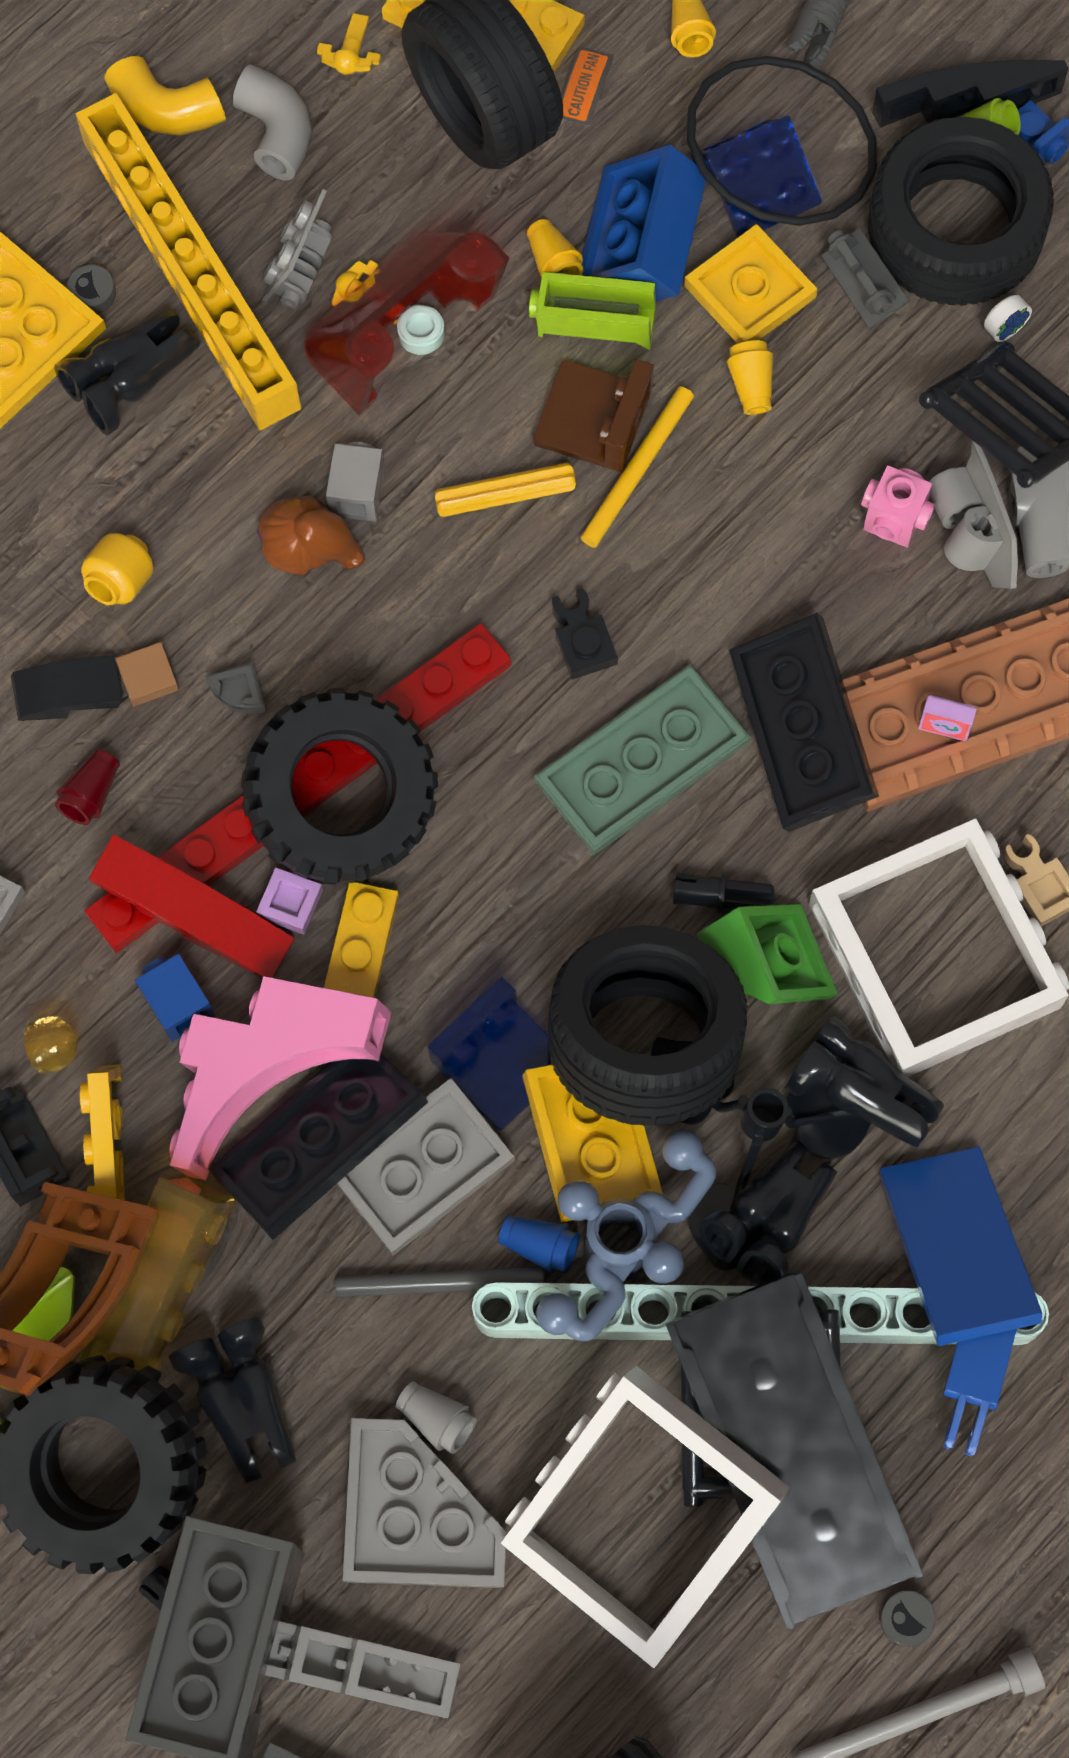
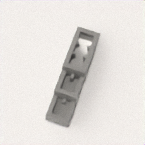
M279 1621L265 1676L448 1719L460 1664Z

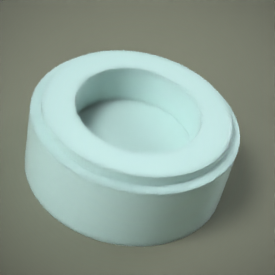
M427 305L409 307L400 315L397 322L399 342L410 353L417 355L432 353L440 347L444 340L445 330L442 316L436 309Z

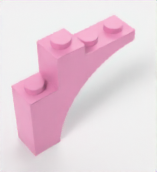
M263 976L260 990L253 994L250 1001V1025L193 1014L190 1027L184 1030L180 1039L179 1053L181 1058L179 1063L196 1075L195 1079L189 1082L185 1090V1114L180 1129L175 1131L170 1142V1166L187 1177L206 1181L209 1173L208 1169L211 1167L221 1143L232 1126L246 1109L276 1084L303 1070L328 1062L348 1059L379 1061L392 1012L376 998Z

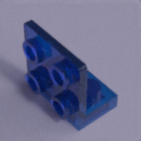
M789 115L772 117L700 150L708 170L732 195L765 212L796 216L820 205L822 202ZM721 196L737 238L756 224L762 230L778 224L777 222L760 220L728 203Z
M503 977L499 978L427 1046L430 1061L448 1079L452 1078L468 1100L499 1130L505 1129L530 1105L522 1077L525 1070L551 1065L547 1044L548 1034L517 1004L516 990Z

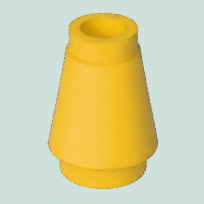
M672 0L671 42L673 46L685 57H699L706 54L713 46L716 29L702 0Z
M538 220L528 228L526 235L529 239L541 278L542 272L572 275L583 274L582 255L553 226L550 220Z
M753 340L733 345L729 349L730 358L727 359L726 363L741 405H743L744 414L757 415L770 411L772 409L773 353L768 351L765 341Z

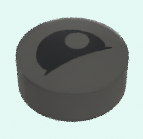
M85 265L76 269L68 279L67 289L96 314L107 310L113 304L116 297V288L111 274L105 268L98 265Z
M914 1591L898 1592L891 1596L881 1609L880 1625L882 1631L891 1642L898 1646H917L925 1642L935 1628L936 1616L934 1608L929 1600L920 1593Z

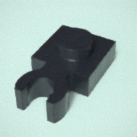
M583 588L576 589V598L579 606L574 610L565 609L561 605L559 596L552 598V612L555 619L559 623L566 625V627L556 630V640L572 680L618 665V657L602 615L590 619L587 618L589 598Z

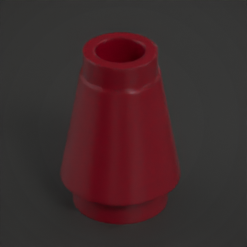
M94 750L93 754L57 790L58 799L55 802V806L58 811L69 820L81 825H88L93 818H99L116 776V771L120 767L119 761L106 751Z

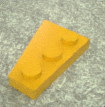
M122 1064L101 1065L87 1074L88 1082L80 1084L81 1111L83 1114L90 1113L91 1134H84L83 1139L84 1160L86 1165H93L95 1182L94 1186H88L87 1192L125 1200L124 1158L122 1151L115 1150L114 1140H120L123 1108L120 1107L118 1099H112V1082H122Z

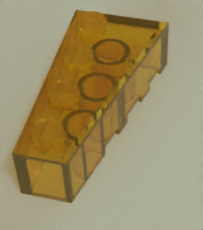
M184 1175L159 1177L147 1206L157 1210L159 1219L140 1266L123 1300L101 1331L81 1351L76 1363L91 1356L103 1355L106 1362L121 1356L134 1359V1369L141 1370L149 1365L161 1372L163 1362L159 1361V1358L167 1342L171 1343L181 1328L185 1316L182 1312L191 1294L200 1285L205 1274L206 1265L237 1205L234 1198Z

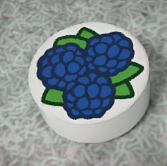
M1020 295L1008 296L989 312L985 319L984 328L995 341L1007 340L1026 324L1031 316L1032 308Z

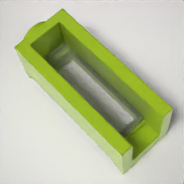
M542 272L540 290L532 289L529 317L536 318L539 337H543L544 334L631 342L650 350L657 309L655 283Z

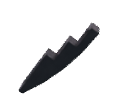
M1006 60L966 64L921 73L878 87L876 89L872 114L881 128L922 112L927 123L936 119L953 118L972 111L995 98H1000L1003 101L1011 100L1019 110L1030 100L1035 104L1061 94L1068 66L1065 60Z

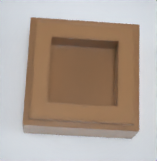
M161 642L115 658L133 707L179 691Z

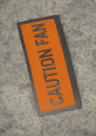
M579 47L561 95L563 101V120L590 126L605 78L614 58L613 55Z

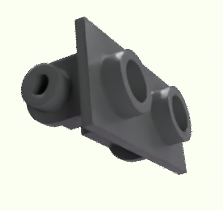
M860 228L851 234H846L844 230L840 229L829 236L828 242L830 247L821 256L870 329L909 302Z

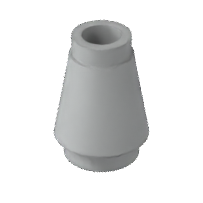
M414 1381L404 1388L396 1402V1408L403 1412V1415L438 1451L446 1449L451 1454L456 1453L467 1442L476 1426L477 1419L469 1414V1407L420 1386Z

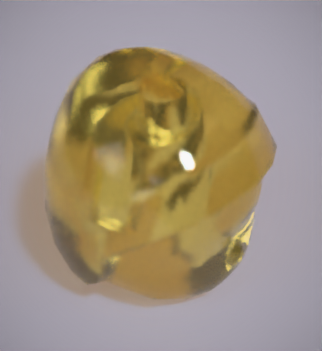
M58 1017L37 1019L28 1023L24 1032V1046L31 1065L40 1074L53 1073L67 1067L72 1063L77 1054V1035L73 1028L63 1019Z

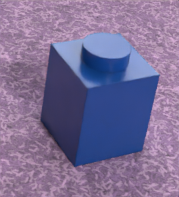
M179 953L170 959L164 956L152 961L142 970L143 975L135 979L142 995L171 1042L180 1038L184 1030L190 1027L193 1014L215 1017L209 1001Z

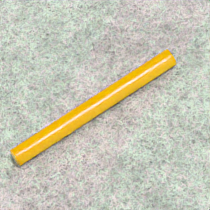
M682 386L677 388L580 537L586 545L592 548L598 546L694 398L693 393Z

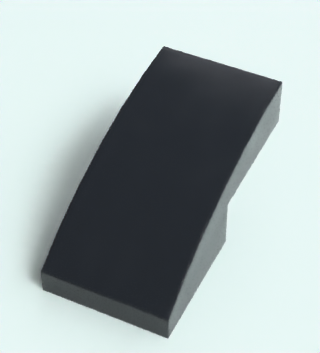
M114 655L53 662L15 671L11 675L18 721L67 718L70 710L118 708L122 702Z

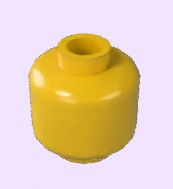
M109 533L103 536L86 556L81 567L86 591L95 600L105 605H125L133 601L150 580L154 570L152 558L148 553L146 544L134 535H124L121 533Z

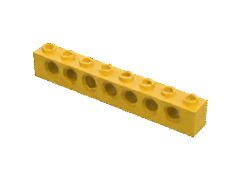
M114 93L75 113L86 148L258 429L261 431L301 410L295 380L118 94Z

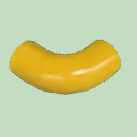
M140 56L123 58L109 67L105 73L104 80L111 94H118L135 123L153 133L181 136L206 130L226 121L220 100L208 77L177 89L166 88L155 80L146 60Z

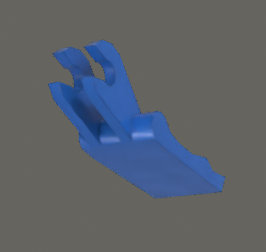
M1017 1329L956 1343L943 1391V1396L956 1399L947 1427L943 1448L949 1450L953 1448L965 1403L967 1402L978 1406L965 1455H975L988 1409L996 1410Z

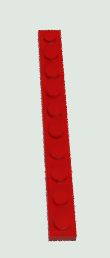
M480 623L375 700L383 704L388 700L398 706L400 709L397 713L407 722L412 718L420 730L423 731L511 666V658ZM328 741L311 748L299 760L292 778L293 798L301 815L305 817L375 766L377 761L365 749L347 741ZM243 795L157 858L210 886L264 845L261 842L257 843L251 833L252 826L249 818L245 817L242 806ZM110 892L84 910L87 917L115 953L121 951L159 923V921L137 911L135 905Z

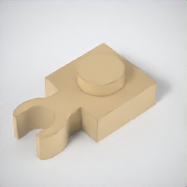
M1027 834L1022 842L1029 851L1028 857L1021 858L1016 856L1010 845L1006 846L1003 857L1010 868L1020 872L1022 877L1017 879L1023 894V901L1021 903L1030 917H1034L1042 927L1069 912V875L1058 858L1044 864L1039 856L1040 848L1038 842L1032 835Z

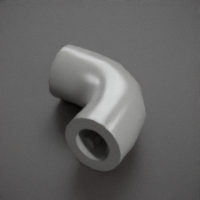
M249 64L244 68L237 81L233 95V106L257 117L265 124V135L254 152V159L257 165L274 178L291 180L302 165L311 140L312 129L309 110L292 85L271 72Z

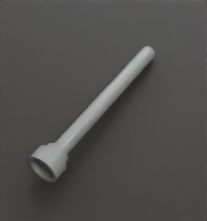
M1029 1647L1008 1654V1661L1001 1663V1670L810 1746L797 1752L794 1758H844L1010 1691L1012 1695L1022 1692L1026 1697L1045 1689L1044 1679L1034 1655Z

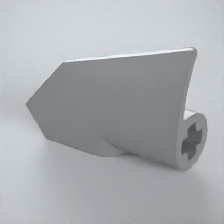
M971 440V455L966 467L945 470L929 481L932 483L929 498L935 504L934 508L943 527L954 529L944 544L945 556L955 567L964 571L984 570L994 588H1017V538L982 448Z
M1020 446L1017 449L1018 452L1031 462L1037 460L1023 447ZM1069 461L1029 488L1021 487L1017 482V476L1011 472L1009 511L1013 526L1019 527L1026 575L1033 578H1047L1067 571L1069 568Z

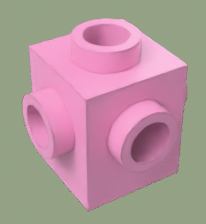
M887 465L881 480L877 481L872 478L864 494L861 506L868 508L863 530L908 548L916 528L924 531L934 510L935 504L928 501L932 483L924 480L919 473L911 469L901 468L898 470Z

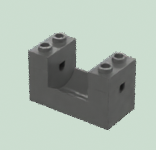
M186 1516L125 1741L192 1758H252L263 1715L255 1713L282 1607L283 1605L291 1607L305 1554L293 1542Z

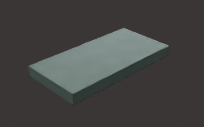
M688 665L534 775V782L591 854L595 856L750 743L751 737L694 668Z

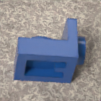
M1030 100L1018 110L1021 121L1019 136L1024 138V141H1027L1032 146V149L1036 150L1044 164L1046 162L1054 164L1069 148V119L1064 117L1056 124Z

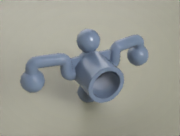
M687 1130L674 1131L666 1137L662 1145L664 1160L671 1168L679 1171L692 1169L695 1172L674 1203L657 1192L646 1191L635 1197L633 1201L615 1198L600 1204L597 1190L591 1183L584 1180L570 1181L561 1188L558 1194L560 1211L567 1218L575 1221L588 1220L584 1247L587 1259L586 1274L590 1282L601 1290L604 1295L584 1320L578 1317L576 1303L570 1297L561 1293L546 1296L540 1301L536 1311L538 1324L545 1332L552 1335L567 1334L577 1341L592 1340L601 1333L622 1306L626 1297V1290L623 1284L626 1279L635 1277L643 1269L645 1274L657 1283H669L675 1281L681 1275L684 1269V1258L681 1251L675 1245L668 1242L654 1243V1241L668 1223L677 1224L683 1222L691 1215L716 1178L714 1162L708 1155L703 1153L701 1140L695 1133ZM612 1223L625 1224L632 1227L640 1235L641 1241L633 1250L614 1252L601 1242L599 1230Z

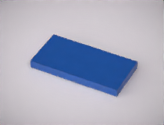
M980 1146L880 1168V1181L937 1346L1042 1323V1310Z

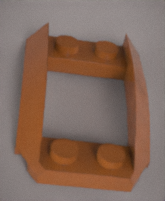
M44 1182L41 1192L45 1193L47 1197L37 1221L28 1220L14 1252L0 1273V1388L29 1397L37 1387L71 1362L101 1331L123 1300L135 1277L159 1219L157 1210L142 1204ZM70 1246L109 1255L103 1271L84 1303L72 1319L49 1342L12 1331L44 1295L59 1271Z

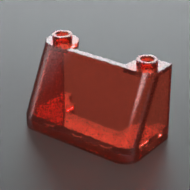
M423 232L411 240L311 327L305 340V356L320 375L360 415L376 401L377 393L373 388L374 379L392 360L394 345L386 329L428 292L445 309L452 302L463 300L471 302L472 306L479 311L495 297L509 257L485 234L478 232Z

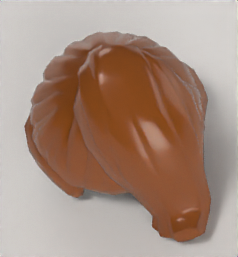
M302 496L280 499L270 504L259 518L257 534L262 541V552L267 562L276 569L295 575H306L308 570L324 566L329 561L341 563L343 568L348 569L360 567L365 561L363 552L349 530L347 523L314 497Z

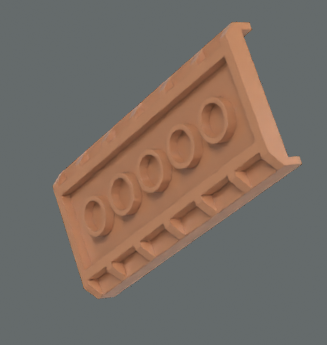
M1069 598L843 679L879 797L864 803L866 812L1069 739ZM933 695L977 708L967 741L918 729L928 696Z

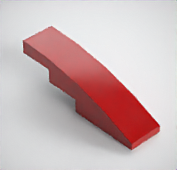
M114 834L89 876L92 884L135 905L137 911L180 932L184 939L262 979L263 976L275 977L295 941L294 937L247 908Z

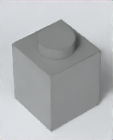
M351 442L348 445L334 444L326 492L327 506L331 512L336 513L341 518L377 522L385 473L382 449L374 448L372 445L364 442Z

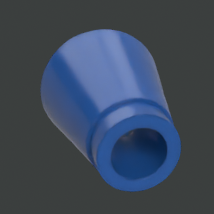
M508 1215L501 1227L498 1242L500 1245L508 1247V1249L550 1273H554L555 1270L566 1273L574 1261L580 1235L578 1232L570 1230L567 1223Z

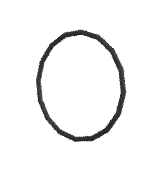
M761 56L730 62L703 80L688 107L687 143L700 174L728 203L760 220L795 226L833 220L862 200L876 173L877 139L863 107L836 79L804 62L772 56ZM771 65L800 70L832 87L856 112L868 140V170L856 193L831 211L802 217L765 212L732 195L708 170L695 139L696 110L711 85L734 70Z

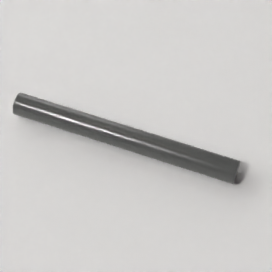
M541 1267L335 1276L336 1297L478 1291L486 1284L496 1282L544 1283V1273Z

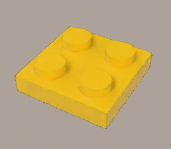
M757 224L686 275L684 279V287L737 344L762 339L817 296L815 285Z

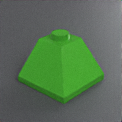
M801 904L738 907L696 933L700 941L708 944L728 961V964L734 969V973L739 977L744 993L767 1004L832 999L838 995Z

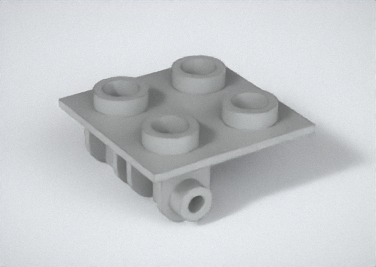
M322 189L311 203L304 200L295 218L291 216L287 221L279 238V242L284 245L278 257H272L262 277V281L268 284L262 301L266 302L273 293L281 296L280 302L292 309H296L299 304L306 301L313 279L317 275L315 268L321 266L322 258L332 240L331 226L323 220H315L327 192L326 190Z

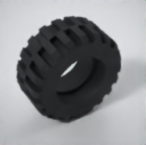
M344 688L328 689L326 693L315 694V692L301 696L298 701L289 706L286 705L279 710L264 726L252 744L246 758L247 762L241 781V788H243L244 793L242 806L245 817H248L252 826L251 833L257 843L261 842L269 851L268 856L278 865L282 863L291 869L293 874L305 879L308 877L319 880L321 884L354 883L379 875L398 864L421 841L427 831L425 827L428 820L434 815L437 802L433 798L434 790L438 787V774L432 771L430 760L434 756L429 743L423 745L417 734L421 731L412 718L407 722L397 713L400 708L387 700L383 704L373 699V693L358 690L355 694L346 693ZM328 741L354 743L371 754L383 772L386 792L382 808L376 818L359 831L348 834H332L319 830L301 815L295 804L292 793V778L295 768L307 751L321 743Z
M100 1355L87 1357L78 1363L72 1361L37 1387L29 1397L21 1395L14 1399L4 1412L7 1421L0 1424V1504L4 1503L9 1515L2 1521L10 1533L19 1529L27 1538L22 1543V1546L34 1556L41 1550L50 1554L47 1560L48 1564L61 1570L75 1562V1570L78 1574L94 1575L103 1566L105 1570L111 1573L125 1569L133 1561L140 1562L152 1554L182 1527V1522L186 1516L189 1517L199 1501L195 1493L204 1486L207 1471L203 1466H199V1460L207 1454L205 1438H195L192 1428L198 1425L200 1420L194 1408L187 1412L184 1411L178 1400L185 1394L175 1383L167 1388L163 1387L158 1382L162 1374L160 1371L149 1365L141 1370L134 1369V1359L117 1356L111 1361L106 1362L105 1357ZM89 1416L102 1419L118 1428L132 1444L140 1466V1485L136 1498L128 1506L117 1510L93 1506L76 1495L65 1481L59 1465L58 1445L64 1426L74 1418Z

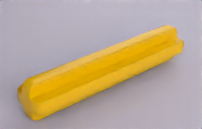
M566 462L439 488L435 491L434 497L439 515L446 517L572 491L575 489L576 480L572 465Z

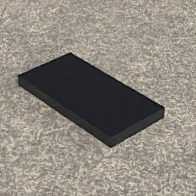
M815 613L729 650L784 830L791 832L879 797L823 616Z
M382 1053L380 1054L379 1061L371 1059L333 1061L326 1065L208 1170L265 1233L274 1240L422 1109L428 1101L424 1094Z

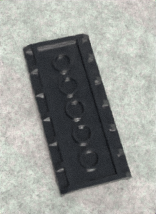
M801 1271L785 1274L680 1316L666 1324L703 1419L791 1488L752 1539L787 1630L795 1628L794 1624L911 1577L917 1579L923 1576ZM728 1480L740 1513L743 1515L753 1499Z

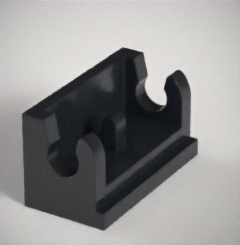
M12 1087L0 1090V1177L12 1199L21 1207L44 1194L41 1192L44 1182L60 1185L70 1178L21 1090L14 1092Z

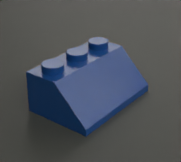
M669 144L605 166L582 254V266L584 269L582 276L655 283L656 302L678 296L683 283L685 266L693 241V232L706 181L700 174L697 165Z

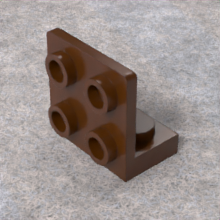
M635 359L630 376L622 374L620 377L567 360L562 361L534 434V445L623 472L652 393L654 364Z

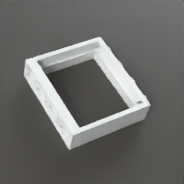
M976 818L818 887L811 894L809 906L883 1054L907 1077L1059 1010L1069 996L1066 991L1069 989V981L1065 971L1058 962H1051L1043 947L1046 945V938L1039 922L1034 917L1028 918L1020 903L1023 901V894L1017 880L1012 874L1006 875L997 859L1000 857V851L994 836L988 830L983 832ZM966 847L1040 992L914 1047L841 901Z
M635 1366L623 1378L614 1373L596 1397L603 1405L592 1419L584 1414L570 1431L565 1440L573 1446L562 1461L554 1455L539 1473L535 1481L542 1488L532 1501L523 1497L509 1514L505 1523L511 1527V1530L501 1544L646 1663L655 1668L791 1488L638 1366ZM628 1401L753 1499L752 1503L656 1630L651 1628L533 1532V1529Z

